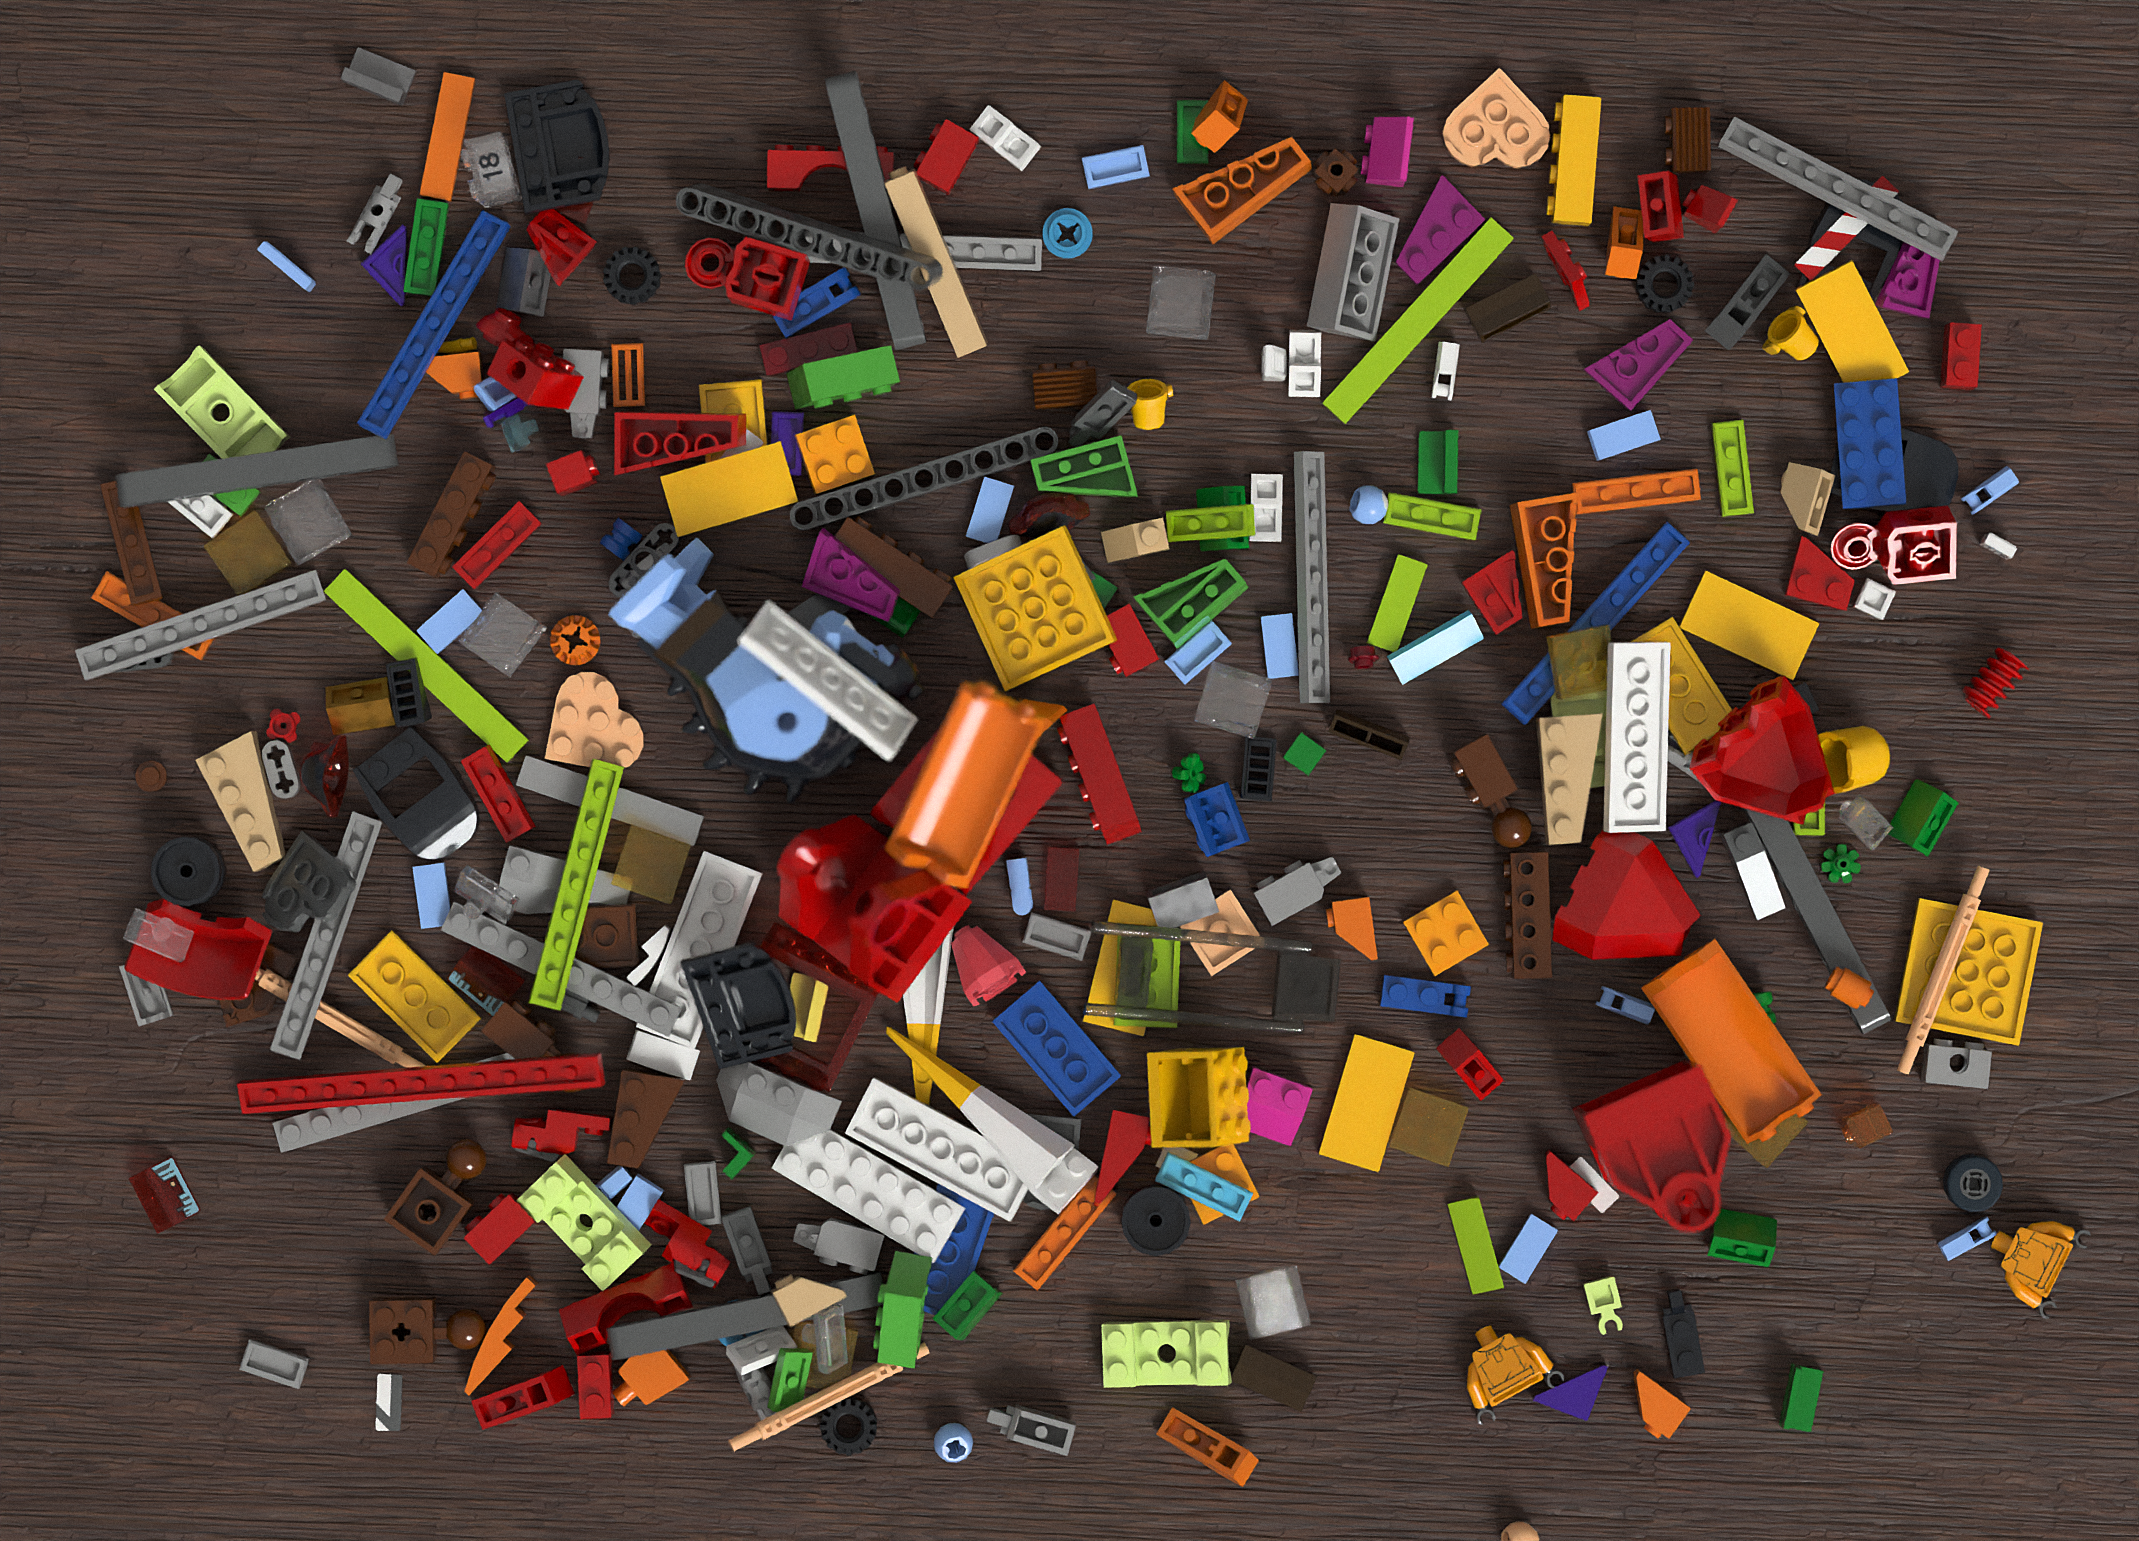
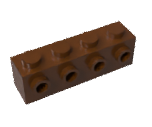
M466 451L463 452L407 561L408 564L438 579L441 573L445 575L453 562V558L450 556L455 546H461L468 532L465 527L469 519H474L481 508L482 502L479 499L484 490H490L496 479L497 474L493 473L496 468L495 466Z
M857 516L854 521L847 517L835 537L901 590L899 597L933 619L953 589V586L948 584L951 578L935 568L933 573L924 568L922 565L925 560L913 552L909 551L905 555L897 550L896 547L899 543L883 533L879 538L871 533L870 530L873 526Z
M1548 852L1508 853V859H1503V878H1509V891H1504V909L1510 910V922H1505V941H1511V953L1506 954L1505 957L1506 972H1512L1513 979L1552 978Z

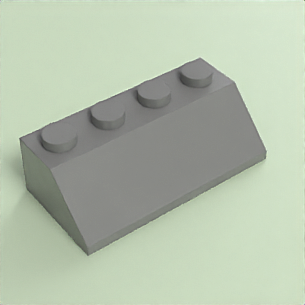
M1331 203L1307 327L1328 333L1376 341L1399 218L1359 205Z

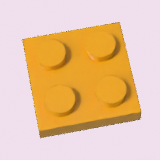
M855 415L794 435L814 494L875 474Z
M1457 890L1403 921L1434 976L1489 945Z
M1234 1144L1219 1146L1189 1161L1253 1192L1250 1202L1260 1197ZM1191 1198L1203 1225L1225 1215Z

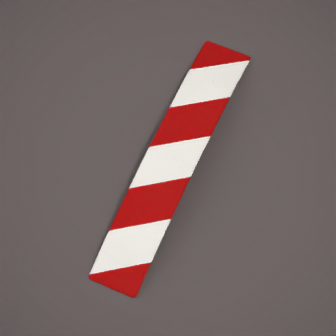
M1881 176L1871 186L1893 198L1899 193L1884 176ZM1845 212L1795 263V267L1812 281L1868 223Z

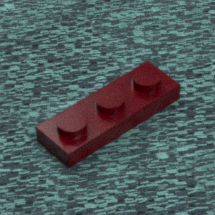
M851 322L759 345L767 377L791 371L802 364L858 352Z

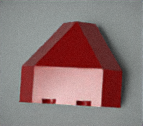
M1783 675L1758 684L1749 693L1752 698L1740 710L1734 707L1717 724L1720 730L1709 741L1703 738L1694 747L1689 769L1717 801L1804 825L1806 814L1824 808L1826 797L1834 795L1835 792L1810 707Z
M1602 830L1595 837L1590 847L1595 852L1586 867L1581 865L1570 886L1574 891L1568 906L1561 905L1555 916L1552 940L1591 960L1680 956L1683 941L1687 938L1691 925L1701 916L1652 840L1636 832L1609 833Z

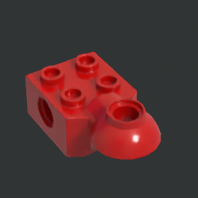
M749 237L744 238L734 251L728 243L718 238H705L692 245L685 258L687 275L694 284L709 289L725 286L731 303L792 321L810 264L806 254ZM709 258L719 259V266L716 270L711 272L704 270L706 260Z
M496 308L494 313L482 317L475 324L476 327L483 333L485 340L499 347L487 374L529 405L568 410L584 376L574 370L575 365L564 358H558L554 355L555 350L552 347L541 342L534 343L532 337L522 331L520 327L522 319L515 313L504 308Z
M1948 505L1885 512L1876 526L1854 522L1839 529L1832 539V558L1839 566L1853 570L1867 567L1875 560H1879L1894 585L1956 578L1957 521ZM1860 540L1856 545L1849 546L1853 541Z

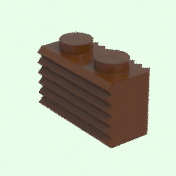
M1710 107L1672 108L1669 111V116H1664V134L1670 135V147H1665L1664 152L1665 166H1670V172L1673 174L1709 173L1711 171Z
M1088 361L1069 362L1070 368L1057 369V363L1038 365L1039 370L1032 371L1035 410L1086 406L1097 395L1095 366H1089Z

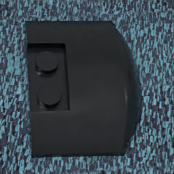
M578 79L504 93L525 214L598 201L603 194L602 190L608 177L610 161L608 135L603 117L594 98L582 88L584 85Z
M752 942L681 960L680 964L719 1069L792 1051L794 1042L791 1041L796 1031V1010L793 996L777 964L756 943Z

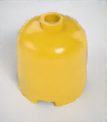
M1858 726L1824 732L1818 735L1835 794L1876 783L1886 774L1890 765L1889 746L1885 738L1877 730L1868 726Z

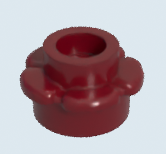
M1358 646L1350 649L1351 657L1348 658V661L1354 664L1356 669H1367L1373 667V662L1378 660L1379 656L1375 654L1374 646Z

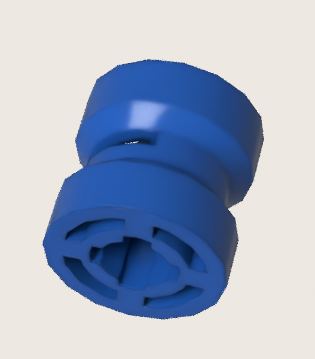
M618 517L613 523L612 535H604L599 543L625 561L630 554L628 546L637 544L643 536Z

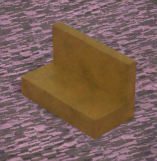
M387 677L325 687L326 711L334 735L396 725L390 703V688Z

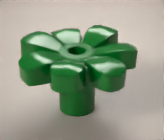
M1189 753L1188 757L1184 756L1182 758V767L1173 768L1172 776L1174 779L1183 780V791L1196 793L1199 790V784H1205L1206 775L1201 773L1204 770V764L1200 760L1199 754Z
M1838 844L1836 852L1830 848L1823 852V856L1828 861L1822 862L1820 867L1821 871L1830 872L1827 877L1830 882L1836 883L1841 877L1843 883H1849L1852 881L1851 873L1857 874L1860 872L1861 865L1854 862L1859 857V854L1856 850L1847 852L1845 844Z

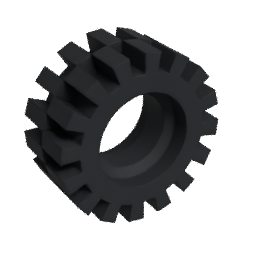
M624 247L620 251H615L613 256L606 261L607 264L603 270L604 284L609 293L621 303L631 305L643 304L650 297H653L656 290L659 289L661 279L660 267L654 257L646 250L639 249L638 247ZM628 264H637L644 271V280L638 287L628 288L620 280L621 270Z
M1670 255L1656 256L1645 263L1639 270L1635 280L1637 281L1635 289L1638 292L1640 302L1642 301L1646 308H1651L1657 313H1670L1682 307L1691 297L1692 288L1694 287V282L1692 281L1693 274L1687 268L1688 265L1685 262H1681L1680 258L1676 256L1670 257ZM1660 272H1668L1676 279V290L1669 296H1661L1653 288V279Z
M857 1397L846 1398L826 1408L820 1424L823 1441L825 1440L830 1449L832 1448L836 1451L835 1453H843L846 1456L861 1453L871 1445L876 1435L877 1418L874 1410L867 1405V1402L858 1400ZM852 1414L860 1420L861 1430L858 1435L846 1438L839 1434L836 1424L841 1416Z

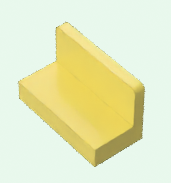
M797 972L793 973L790 985L796 1010V1031L793 1036L817 1042L830 979Z

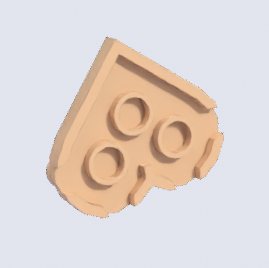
M1499 68L1453 110L1445 122L1442 138L1449 154L1462 164L1476 167L1496 158L1503 164L1518 169L1530 166L1542 157L1548 148L1550 133L1549 124L1543 114Z
M580 672L569 676L561 685L556 697L545 759L590 767L592 759L612 763L624 768L631 766L640 757L644 747V732L641 729L640 723L630 713L619 709V695L616 692L615 686L606 677L595 672Z

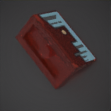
M472 946L447 977L449 982L492 1017L502 1004L510 1000L525 982L494 955L475 946Z
M169 1157L129 1178L157 1234L200 1212V1208L173 1157Z

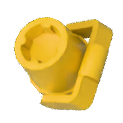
M1794 306L1778 315L1768 329V339L1762 346V349L1770 355L1778 354L1782 349L1796 360H1804L1810 357L1816 351L1819 340L1803 317L1806 311L1799 306Z
M1142 379L1131 383L1128 389L1137 394V402L1131 408L1133 424L1137 428L1144 430L1161 427L1165 419L1166 400L1168 397L1173 396L1172 385L1155 379Z

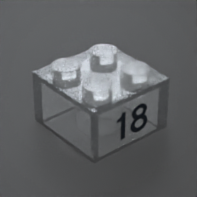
M500 131L464 140L466 149L461 150V155L465 168L472 172L473 179L468 180L472 198L485 208L522 200L508 140Z

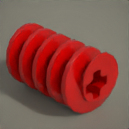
M2002 648L1994 650L1998 659L1989 657L1986 660L1990 669L1985 667L1979 668L1978 671L1982 679L1978 677L1970 679L1974 689L1967 686L1962 689L1966 696L1964 698L1966 702L1988 719L1991 718V715L1986 708L1988 706L1995 709L1999 708L1995 698L1999 697L2005 700L2007 698L2003 688L2015 689L2011 678L2022 680L2023 676L2019 669L2029 670L2015 655Z

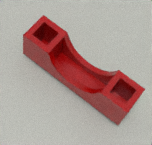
M775 145V150H767L768 191L800 192L805 180L812 173L822 168L835 167L848 172L842 146H838L837 151H825V146L808 145L806 146V151H795L793 145ZM876 146L886 181L890 179L888 173L894 171V153L888 152V147Z
M671 1263L637 1278H632L613 1288L601 1291L591 1297L574 1302L569 1306L559 1309L566 1337L575 1353L579 1355L606 1344L608 1336L606 1328L612 1327L618 1319L630 1312L650 1310L660 1316L689 1310L693 1308V1304L682 1274L675 1272L674 1264Z

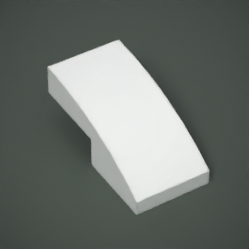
M989 105L969 129L1020 171L1024 170L1041 148L1039 143L1018 129L1010 120Z
M1289 330V397H1320L1321 330Z
M1251 474L1250 504H1254L1255 536H1250V541L1281 542L1283 474Z
M668 925L663 926L641 946L648 953L649 957L627 976L634 986H637L648 975L663 953L671 931Z
M636 1029L626 1059L661 1072L691 1080L700 1050L692 1049L663 1037Z

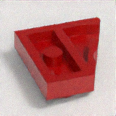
M555 209L540 211L526 229L552 278L559 287L594 249L597 243Z
M1553 231L1541 236L1545 251L1563 284L1567 285L1571 290L1577 309L1581 311L1590 306L1583 282L1587 278L1586 273L1578 261L1573 263L1569 256L1572 255V252L1564 238L1558 240Z
M1513 549L1461 582L1494 635L1499 634L1522 619L1519 583L1515 566L1516 557Z

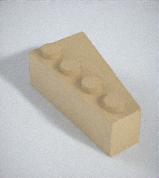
M1603 713L1536 718L1545 840L1548 845L1581 842Z
M250 731L195 761L253 872H258L282 860L286 855L278 818L275 814L271 789H269L257 731Z

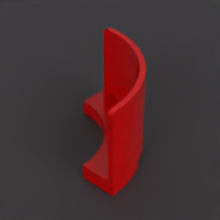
M163 898L148 903L124 969L145 981L176 992L218 1000L244 999L250 994L272 930L249 917H217L216 922L202 920V913L175 905Z

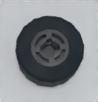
M1968 1154L1954 1159L1949 1164L1944 1173L1943 1187L1948 1199L1957 1207L1970 1212L1984 1211L1996 1203L2002 1192L2003 1181L1999 1169L1989 1159L1975 1154Z

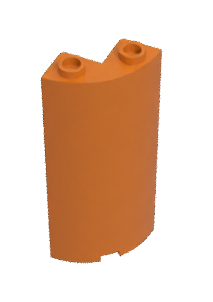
M978 681L977 685L963 682L885 848L902 865L927 869L944 885L967 888L1046 722L1045 719L1035 713L1037 708L1026 701H1019L1018 703L995 692L996 689L993 686L982 681Z
M1716 939L1688 954L1683 960L1674 966H1670L1641 988L1688 1058L1702 1066L1715 1098L1747 1144L1757 1139H1760L1761 1142L1768 1140L1777 1133L1775 1127L1783 1120L1795 1114L1800 1118L1815 1108L1812 1103L1821 1096V1093Z

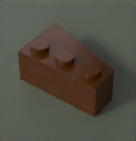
M627 1068L622 1070L607 1164L639 1168L642 1165L686 1079Z

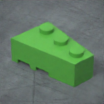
M891 345L802 364L786 373L795 410L813 405L815 409L832 405V401L842 398L844 402L862 398V393L870 391L873 392V396L885 394L892 391L891 386L900 382Z
M1122 435L1030 460L1038 492L1138 498Z
M1223 559L1189 573V575L1165 583L1161 587L1147 593L1136 595L1134 599L1176 649H1178L1246 591L1248 586L1226 559Z
M895 1251L887 1284L881 1283L878 1302L883 1303V1307L878 1308L876 1326H881V1331L876 1330L873 1349H879L878 1363L915 1369L925 1314V1295L927 1296L929 1286L927 1280L933 1257Z

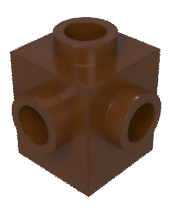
M1335 148L1331 154L1325 150L1313 164L1317 168L1313 174V177L1317 179L1314 183L1327 195L1331 192L1337 196L1341 191L1347 194L1359 180L1355 177L1359 170L1355 166L1357 160L1344 149L1340 153ZM1339 165L1343 170L1342 174L1334 176L1331 173V167Z

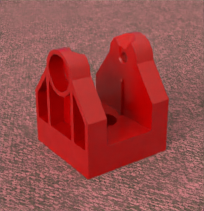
M942 727L869 813L875 820L891 827L897 825ZM1031 754L967 888L956 886L957 890L964 896L969 893L1063 782Z
M855 814L818 830L809 829L803 831L787 846L778 864V875L781 878L779 917L800 933L814 940L846 965L851 973L869 987L898 1003L973 901L953 886L944 885L927 869L902 865L885 850L890 838Z
M1685 1059L1572 1108L1599 1173L1604 1180L1651 1207L1656 1215L1679 1231L1690 1233L1701 1231L1714 1222L1719 1214L1721 1205L1719 1186L1729 1149L1731 1133L1700 1064Z

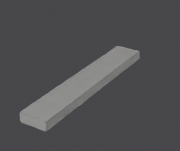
M526 755L516 785L580 807L587 776ZM621 787L618 789L611 818L692 846H695L705 817Z

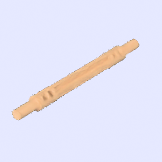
M1977 866L1967 894L1962 895L1905 1039L1908 1043L1897 1071L1909 1075L1919 1047L1924 1046L1981 902L1978 898L1990 871L1984 867Z
M259 968L255 980L259 982L258 985L287 1002L293 983L269 969L264 971ZM322 1000L320 1001L315 1019L393 1065L396 1062L405 1068L426 1066L402 1052V1047Z
M924 1342L920 1344L917 1359L929 1354V1349ZM878 1362L806 1399L782 1411H778L762 1421L756 1422V1427L728 1440L729 1445L733 1451H736L760 1438L765 1440L847 1397L902 1371L903 1367Z

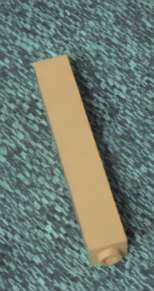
M906 166L888 173L890 179L886 180L884 184L912 250L933 257L942 266L943 275L941 280L928 288L957 357L959 358L986 347L988 344L915 168L908 171ZM920 267L924 279L928 281L929 274L927 270Z

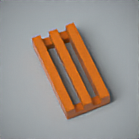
M611 344L613 407H645L644 344ZM619 350H625L626 400H620ZM631 350H637L638 400H633Z

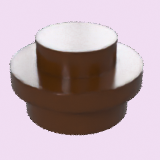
M145 761L137 768L135 779L141 789L155 792L166 784L167 771L157 761Z

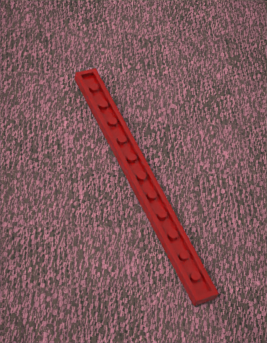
M601 1053L241 1080L237 1083L242 1114L593 1088L602 1087L605 1084Z

